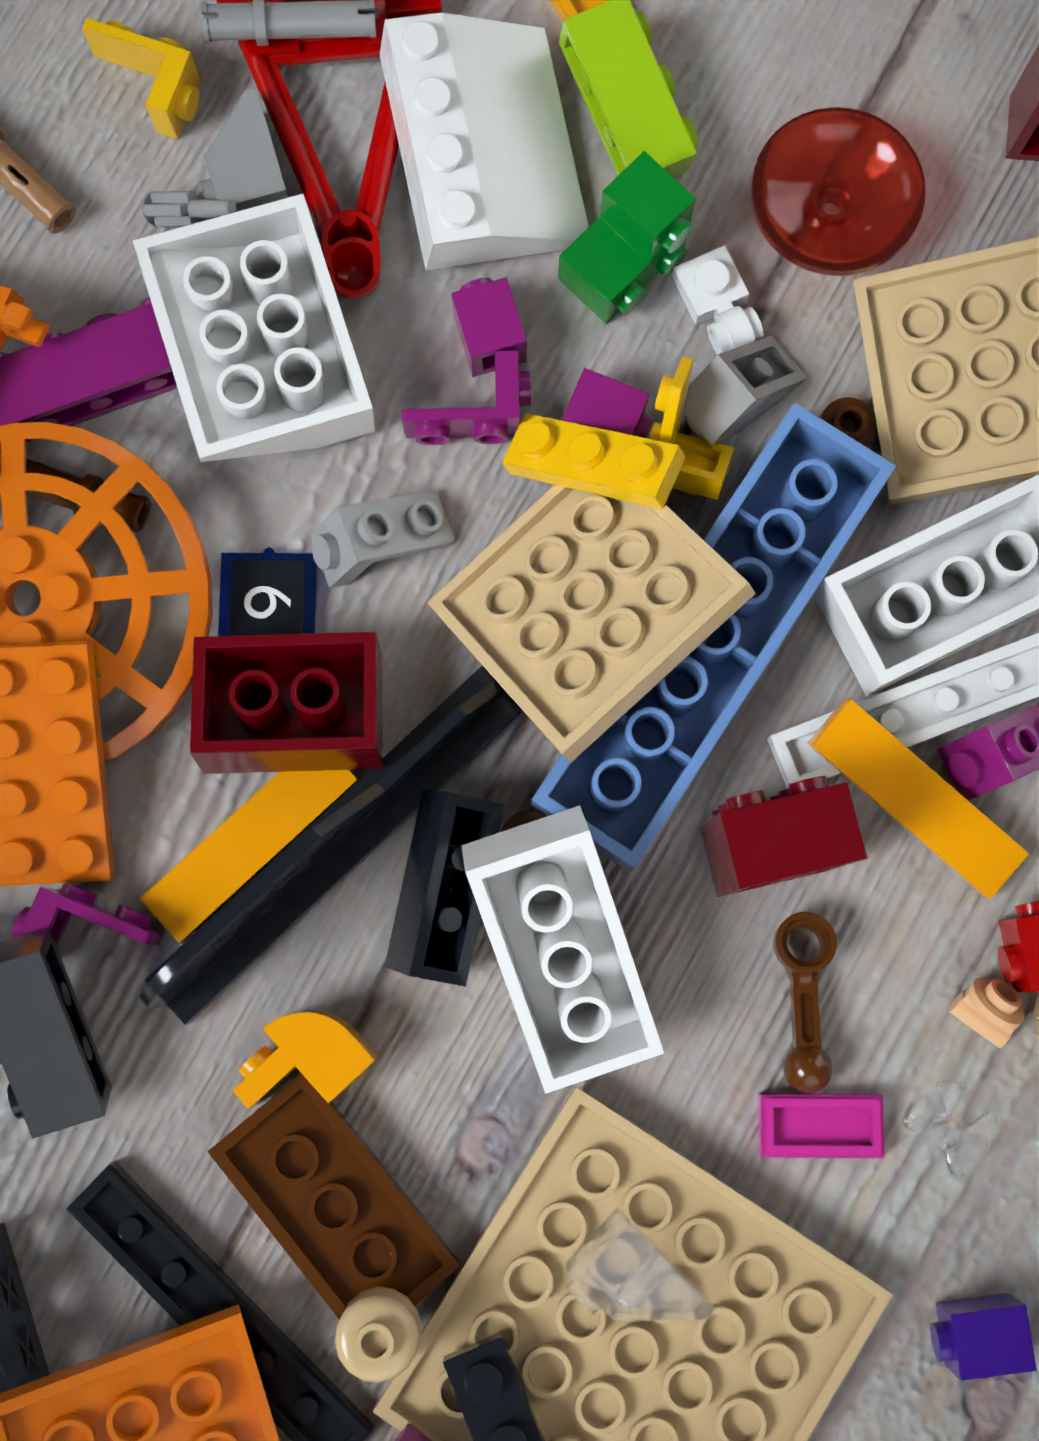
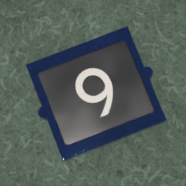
M270 547L266 548L263 553L221 552L218 636L316 633L318 566L314 561L313 554L275 553L274 549Z

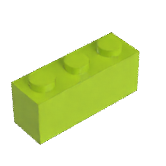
M609 0L565 19L558 43L617 176L643 151L647 152L672 177L687 172L697 154L695 150L698 148L697 134L689 117L686 115L680 116L672 98L675 96L674 81L668 67L663 62L658 64L649 44L652 43V33L644 13L641 10L634 11L630 0Z

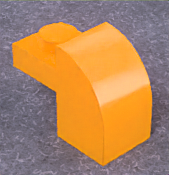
M323 1011L292 1013L275 1019L263 1028L278 1048L272 1053L265 1045L238 1069L245 1079L232 1091L250 1109L258 1105L292 1072L298 1069L327 1103H330L380 1057L363 1037L340 1017Z

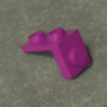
M518 350L495 351L496 407L403 409L402 424L405 437L415 438L417 443L423 445H443L450 442V438L473 437V440L480 444H500L506 442L508 437H514L520 425L519 406H531L530 371H519Z
M1039 703L991 723L937 749L957 791L968 801L1039 770Z
M64 881L60 891L45 887L39 888L32 906L24 907L18 915L12 928L11 938L49 927L55 944L58 946L71 914L147 945H160L164 934L149 928L153 917L121 904L118 905L116 912L112 913L94 905L98 896L96 893Z

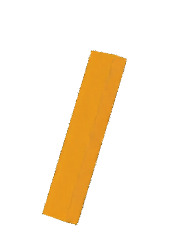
M845 698L808 741V746L982 896L991 900L1029 855L1026 850L852 699Z
M349 770L278 772L146 892L140 900L176 941L183 944L357 783L358 780Z

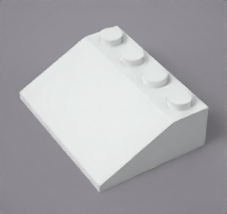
M443 12L385 19L380 59L425 269L432 270L567 249L589 226L545 28Z
M304 194L133 240L201 462L321 448L375 432L373 407Z

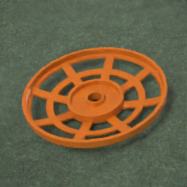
M50 422L1 425L0 495L3 529H0V644L93 640L95 670L100 674L96 679L98 700L101 701L118 687L147 708L132 724L103 742L104 760L106 763L126 754L152 736L175 712L192 685L194 637L209 636L213 616L212 578L205 546L190 512L172 486L146 461L120 444L82 428ZM26 439H48L75 444L106 457L119 467L94 493L84 486L61 477L40 473H26ZM138 483L154 497L169 519L182 549L186 569L149 572L147 560L137 537L124 518L114 509ZM27 491L58 495L75 502L81 508L59 533L29 526ZM101 523L107 528L118 544L127 565L128 574L98 577L89 558L80 549ZM32 582L39 589L41 596L40 604L34 613L23 616L14 606V593L21 584ZM189 593V615L184 643L173 672L161 689L132 668L140 655L148 634L152 613V597ZM131 599L128 629L121 647L115 655L91 636L99 620L101 602Z

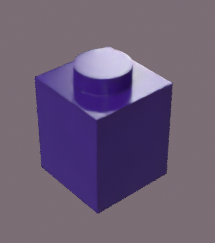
M1009 1293L935 1302L938 1322L930 1324L933 1350L937 1361L945 1362V1366L959 1380L964 1381L1037 1371L1027 1307L1023 1302Z

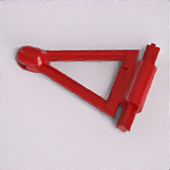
M217 0V4L253 3V0ZM266 0V2L346 1V0ZM375 0L376 38L269 39L268 46H257L256 40H238L239 47L322 236V253L334 290L340 296L350 300H360L368 297L376 290L380 283L381 248L379 231L399 148L386 82L383 87L356 209L341 211L279 67L380 57L385 19L442 13L441 0Z

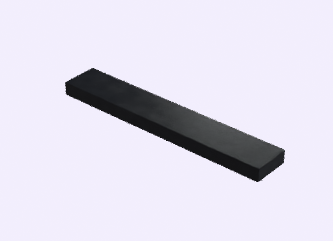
M116 1161L110 1163L66 1208L180 1326L239 1304L274 1423L292 1441H364L373 1431L374 1424Z

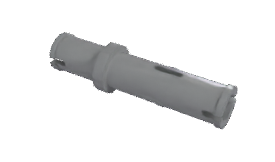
M253 0V3H201V13L204 15L201 18L202 31L205 42L256 40L257 46H268L269 39L376 38L375 0L303 2Z

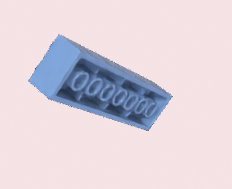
M794 402L704 538V541L750 583L756 594L573 762L570 763L561 754L531 799V807L546 816H550L580 805L596 850L629 872H632L896 465Z

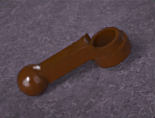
M799 912L789 916L779 925L773 940L775 955L785 967L790 981L793 1048L785 1057L783 1071L787 1082L794 1089L803 1093H815L822 1090L829 1083L833 1072L832 1061L827 1052L821 1048L817 977L819 971L832 961L837 948V939L832 926L826 919L812 912ZM804 928L816 935L820 949L814 960L801 961L790 953L787 939L792 930Z

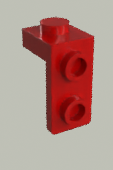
M1039 901L1016 905L1017 917L998 921L1004 945L998 948L999 966L1004 979L1007 982H1012L1013 988L1017 992L1033 993L1039 991Z

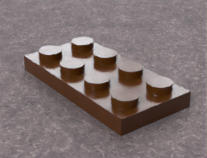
M302 1073L207 1151L338 1319L341 1318L349 1301L362 1291L375 1287L395 1289L407 1296L415 1306L461 1265V1262L333 1101L327 1103Z

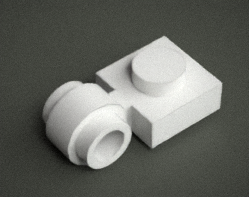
M725 245L673 267L672 279L695 325L714 318L715 322L707 325V332L711 345L717 355L764 337L763 328L755 310L752 307L744 310L740 307L747 304L749 292Z

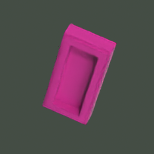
M758 1093L759 1156L776 1158H885L883 1095Z

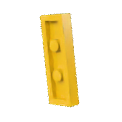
M525 413L502 464L511 475L663 510L686 457L680 446L676 444Z

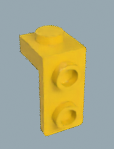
M86 18L82 31L94 56L156 77L145 106L157 133L178 139L185 121H191L194 118L199 105L200 94L198 88L201 78L191 51L181 43L170 38L161 37L155 40L136 34L131 28L117 21L109 20L106 23Z
M682 356L675 375L664 374L655 402V410L664 412L663 422L654 423L649 439L679 445L686 458L673 485L674 489L682 490L690 495H700L718 500L731 465L735 447L720 443L710 445L705 439L679 433L694 359Z

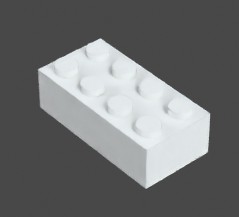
M1039 475L1021 482L823 579L813 596L866 697L1039 613Z
M579 805L461 845L468 881L545 1094L664 1054L581 806Z

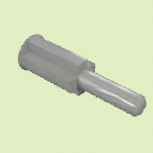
M152 191L145 196L142 210L147 222L153 226L183 227L200 222L199 218H216L236 212V205L232 200H197L196 191Z

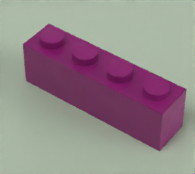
M150 297L144 300L138 308L118 315L114 313L98 315L90 319L85 327L65 334L49 333L46 335L41 347L31 345L9 354L1 352L0 426L10 423L50 422L75 426L177 389ZM26 439V443L36 439Z

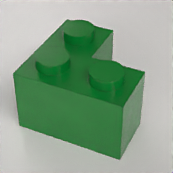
M643 151L602 191L600 217L559 255L558 279L605 324L619 311L623 315L629 314L647 294L648 289L645 286L659 273L664 277L668 276L673 272V267L678 266L688 252L685 248L686 240L693 229V225L690 222L696 198L647 152Z

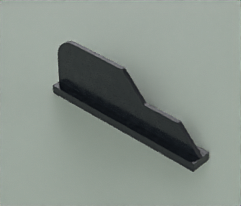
M482 665L383 757V769H370L145 979L147 986L140 994L139 999L148 1009L169 1007L184 1025L190 1024L418 810L423 789L438 791L523 710Z

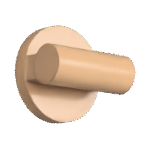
M985 977L975 979L964 993H960L955 998L948 1010L949 1013L998 1048L1003 1047L1007 1043L1013 1031L1025 1019L1021 1006L1022 999L1018 992L1001 979L991 980Z

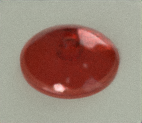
M840 107L822 108L801 114L788 121L766 142L753 171L751 204L754 217L763 236L785 259L803 269L819 274L834 276L854 275L872 270L886 263L908 243L923 213L926 192L925 178L914 149L906 138L892 125L877 116L861 110ZM827 203L833 204L839 209L840 213L835 215L828 214L822 209V205Z

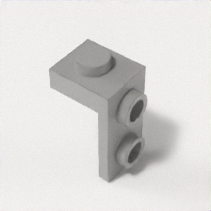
M434 490L337 507L310 535L314 561L323 570L329 588L350 584L373 562L445 548L455 540L439 495Z

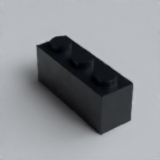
M422 790L384 967L411 977L466 987L481 914L465 872L461 845L499 833L504 804L449 791Z
M49 927L0 942V1065L2 1064L9 1080L7 1094L11 1110L17 1119H25L32 1139L105 1116L112 1089Z

